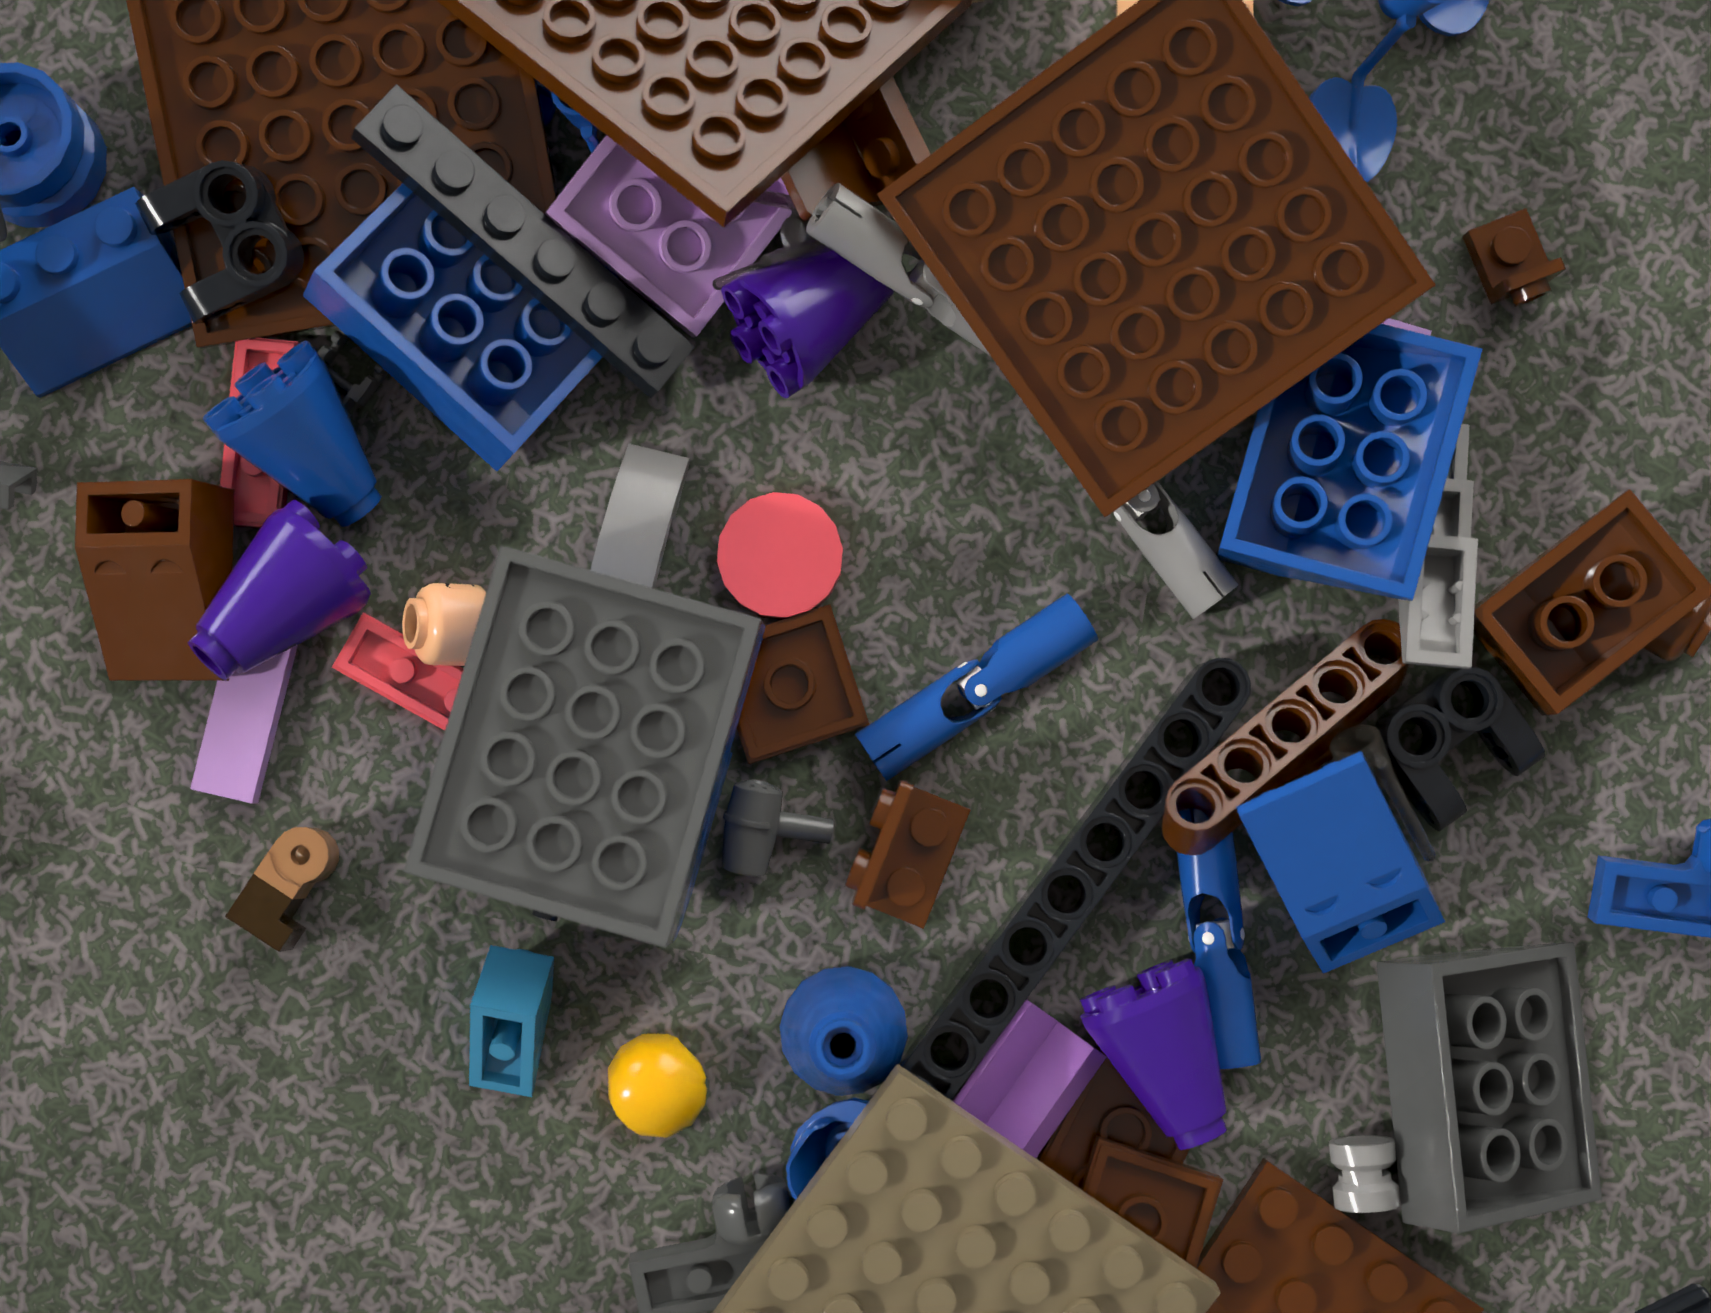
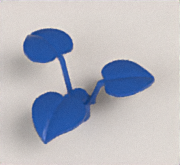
M1312 0L1278 1L1293 6H1304ZM1378 0L1384 14L1392 19H1396V25L1355 70L1351 83L1345 79L1334 77L1322 82L1312 92L1309 99L1366 182L1376 176L1383 167L1392 149L1397 131L1396 108L1392 97L1382 87L1375 85L1364 86L1368 73L1406 31L1415 27L1416 17L1419 16L1420 20L1436 33L1445 36H1458L1472 29L1480 21L1486 11L1489 0Z

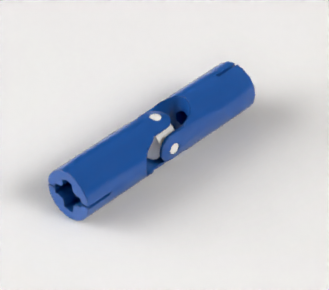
M1065 594L996 640L992 647L983 655L980 662L978 659L955 667L856 733L855 736L867 754H869L870 759L885 781H888L994 710L1002 700V694L1029 687L1098 641V636L1077 602L1069 594ZM957 681L959 693L965 699H968L975 709L963 716L946 717L941 708V697L947 687Z
M1188 808L1178 812L1181 818L1190 823L1198 824L1209 820L1208 816L1198 809ZM1232 831L1214 848L1204 854L1189 856L1177 852L1188 939L1192 951L1196 953L1194 967L1198 966L1201 968L1206 980L1220 1069L1248 1067L1262 1062L1251 974L1246 958L1241 951L1244 945L1245 932ZM1206 894L1213 895L1222 902L1229 918L1220 917L1212 922L1200 923V907Z

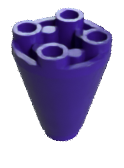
M827 250L744 273L725 284L721 288V293L726 305L733 313L738 326L730 331L731 341L735 349L747 363L757 360L767 372L774 389L780 396L787 399L814 380L893 295L894 290L882 284L833 250Z
M296 500L290 501L282 509H276L267 517L197 623L196 630L198 633L188 641L189 647L198 659L223 680L228 679L235 671L243 674L353 616L367 605L369 596H371L368 586L359 577L367 569V565L360 554L343 540H339L334 545L319 531L320 525L315 516L302 503Z
M1185 959L1177 963L1168 960L1136 974L1141 984L1137 987L1127 985L1116 989V986L1112 985L1081 998L1080 1002L1084 1013L1080 1015L1085 1029L1167 1137H1174L1179 1150L1199 1146L1219 1137L1227 1131L1222 1118L1227 1110L1206 980L1200 967H1194L1191 959Z

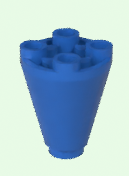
M304 341L285 353L278 360V367L271 370L266 362H263L245 373L234 384L241 394L236 398L234 396L228 397L218 403L205 414L203 421L216 437L322 516L328 519L334 518L341 527H345L369 513L380 501L381 494L374 487L376 477L324 360L309 341Z
M852 966L825 968L803 979L788 998L780 1023L782 1051L794 1073L812 1088L837 1096L864 1093L884 1082L894 1067L900 1063L908 1037L905 1010L893 988L873 972ZM846 1032L854 1037L856 1049L851 1056L842 1052L834 1055L831 1052L829 1043L835 1034Z

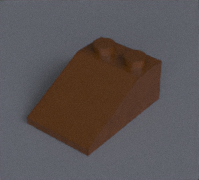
M1628 489L1475 604L1473 633L1542 716L1555 715L1563 711L1711 596V584L1631 489Z

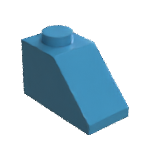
M490 945L470 1004L469 1086L532 1097L552 998L553 956L536 954L524 949L515 950Z

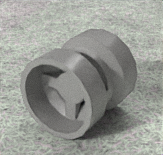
M1379 1135L1339 1137L1329 1141L1330 1161L1335 1167L1342 1170V1172L1338 1173V1181L1332 1187L1335 1209L1345 1212L1371 1213L1389 1211L1400 1206L1399 1187L1391 1179L1390 1171L1386 1170L1396 1161L1395 1140L1393 1138Z

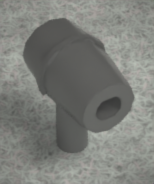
M759 780L737 782L733 786L728 809L723 814L725 826L722 868L742 875L765 876L777 836L829 844L833 834V819L781 811L783 791L776 786Z

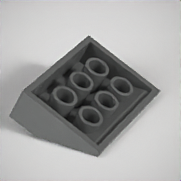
M1574 942L1428 954L1376 962L1403 1223L1459 1234L1602 1200Z

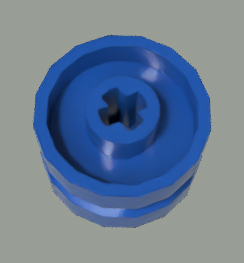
M19 62L0 63V204L4 220L24 228L49 227L81 212L96 197L106 175L107 147L98 125L44 71Z

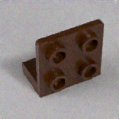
M893 76L781 176L801 219L807 221L812 217V213L822 197L836 183H840L873 207L884 205L877 194L931 155Z
M902 780L899 781L895 792L883 788L869 822V825L879 828L880 831L871 852L859 848L845 883V887L855 890L852 905L863 910L868 906L924 929L971 809L918 789L914 785Z

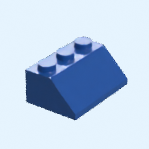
M135 187L129 188L0 250V348L39 398L192 326L190 314L179 294L185 287L176 244L170 232L158 235H151L135 205L137 200L144 195Z

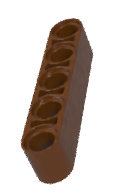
M1379 619L1372 620L1363 625L1179 778L1168 790L1164 809L1162 831L1168 845L1177 852L1189 856L1201 855L1211 850L1243 823L1237 811V806L1255 799L1269 790L1277 789L1293 781L1392 697L1402 686L1409 664L1402 663L1400 624L1392 620ZM1367 655H1382L1389 659L1392 664H1378ZM1322 693H1338L1345 697L1348 702L1339 704L1330 702L1322 696ZM1280 730L1292 731L1299 735L1302 741L1296 743L1285 742L1279 739L1275 732ZM1232 769L1247 770L1253 774L1256 780L1248 783L1237 782L1230 778L1226 772ZM1188 808L1198 809L1204 812L1209 820L1198 824L1190 823L1181 818L1178 812Z

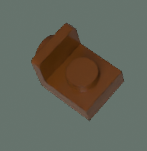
M1527 208L1471 229L1462 236L1491 305L1510 297L1515 307L1538 299L1552 291L1548 282L1566 270L1561 257L1548 261Z

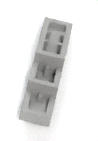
M1469 424L1461 425L1414 598L1412 601L1398 599L1402 663L1460 669L1472 667L1478 539L1471 538L1474 481L1467 480Z

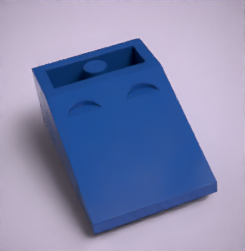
M1361 751L1340 761L1332 762L1322 769L1282 787L1269 790L1261 796L1236 807L1291 918L1323 974L1445 922L1421 867Z

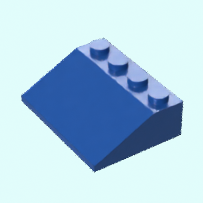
M403 183L313 271L303 294L313 306L496 471L506 463L602 358L596 350Z
M1381 323L1260 408L1217 557L1225 562L1277 576L1412 601L1482 348Z

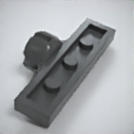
M754 1174L757 1191L753 1192L755 1207L748 1208L742 1177L732 1179L718 1187L712 1198L713 1205L711 1207L716 1226L715 1234L704 1239L630 1253L628 1264L639 1313H702L715 1310L790 1209L791 1202L785 1181L773 1174Z

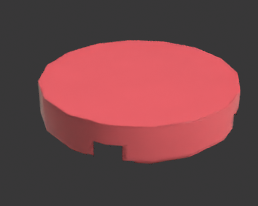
M772 492L750 499L731 514L719 536L717 564L724 586L742 607L761 617L786 619L811 611L830 596L841 576L843 547L836 525L819 505L798 494Z

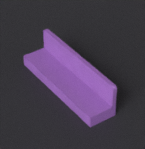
M1025 1000L985 1054L953 1102L1036 1158L1104 1062L1106 1056L1029 1000Z

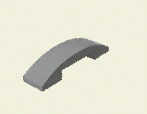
M628 444L606 510L591 571L655 589L672 519L675 520L690 458Z

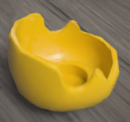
M641 1034L620 1046L608 1067V1095L613 1110L627 1128L640 1136L671 1137L693 1125L705 1105L707 1087L705 1084L706 1075L702 1065L675 1036L668 1034Z

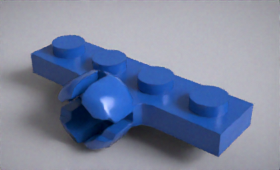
M1705 819L1696 826L1692 854L1685 863L1672 865L1598 855L1588 918L1595 924L1711 938V819Z

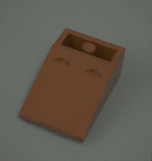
M193 479L77 482L75 550L109 680L229 681V678L223 680L210 671L193 653L188 641L198 633L196 630L197 623L232 572L235 490Z

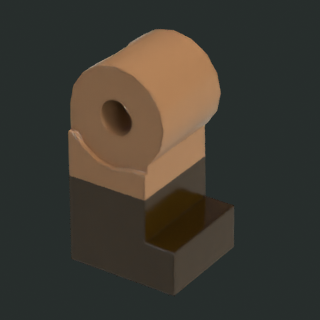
M295 827L285 831L266 854L225 917L278 952L293 950L306 928L292 918L314 884L328 878L335 871L339 862V848L335 839L328 832L319 828Z

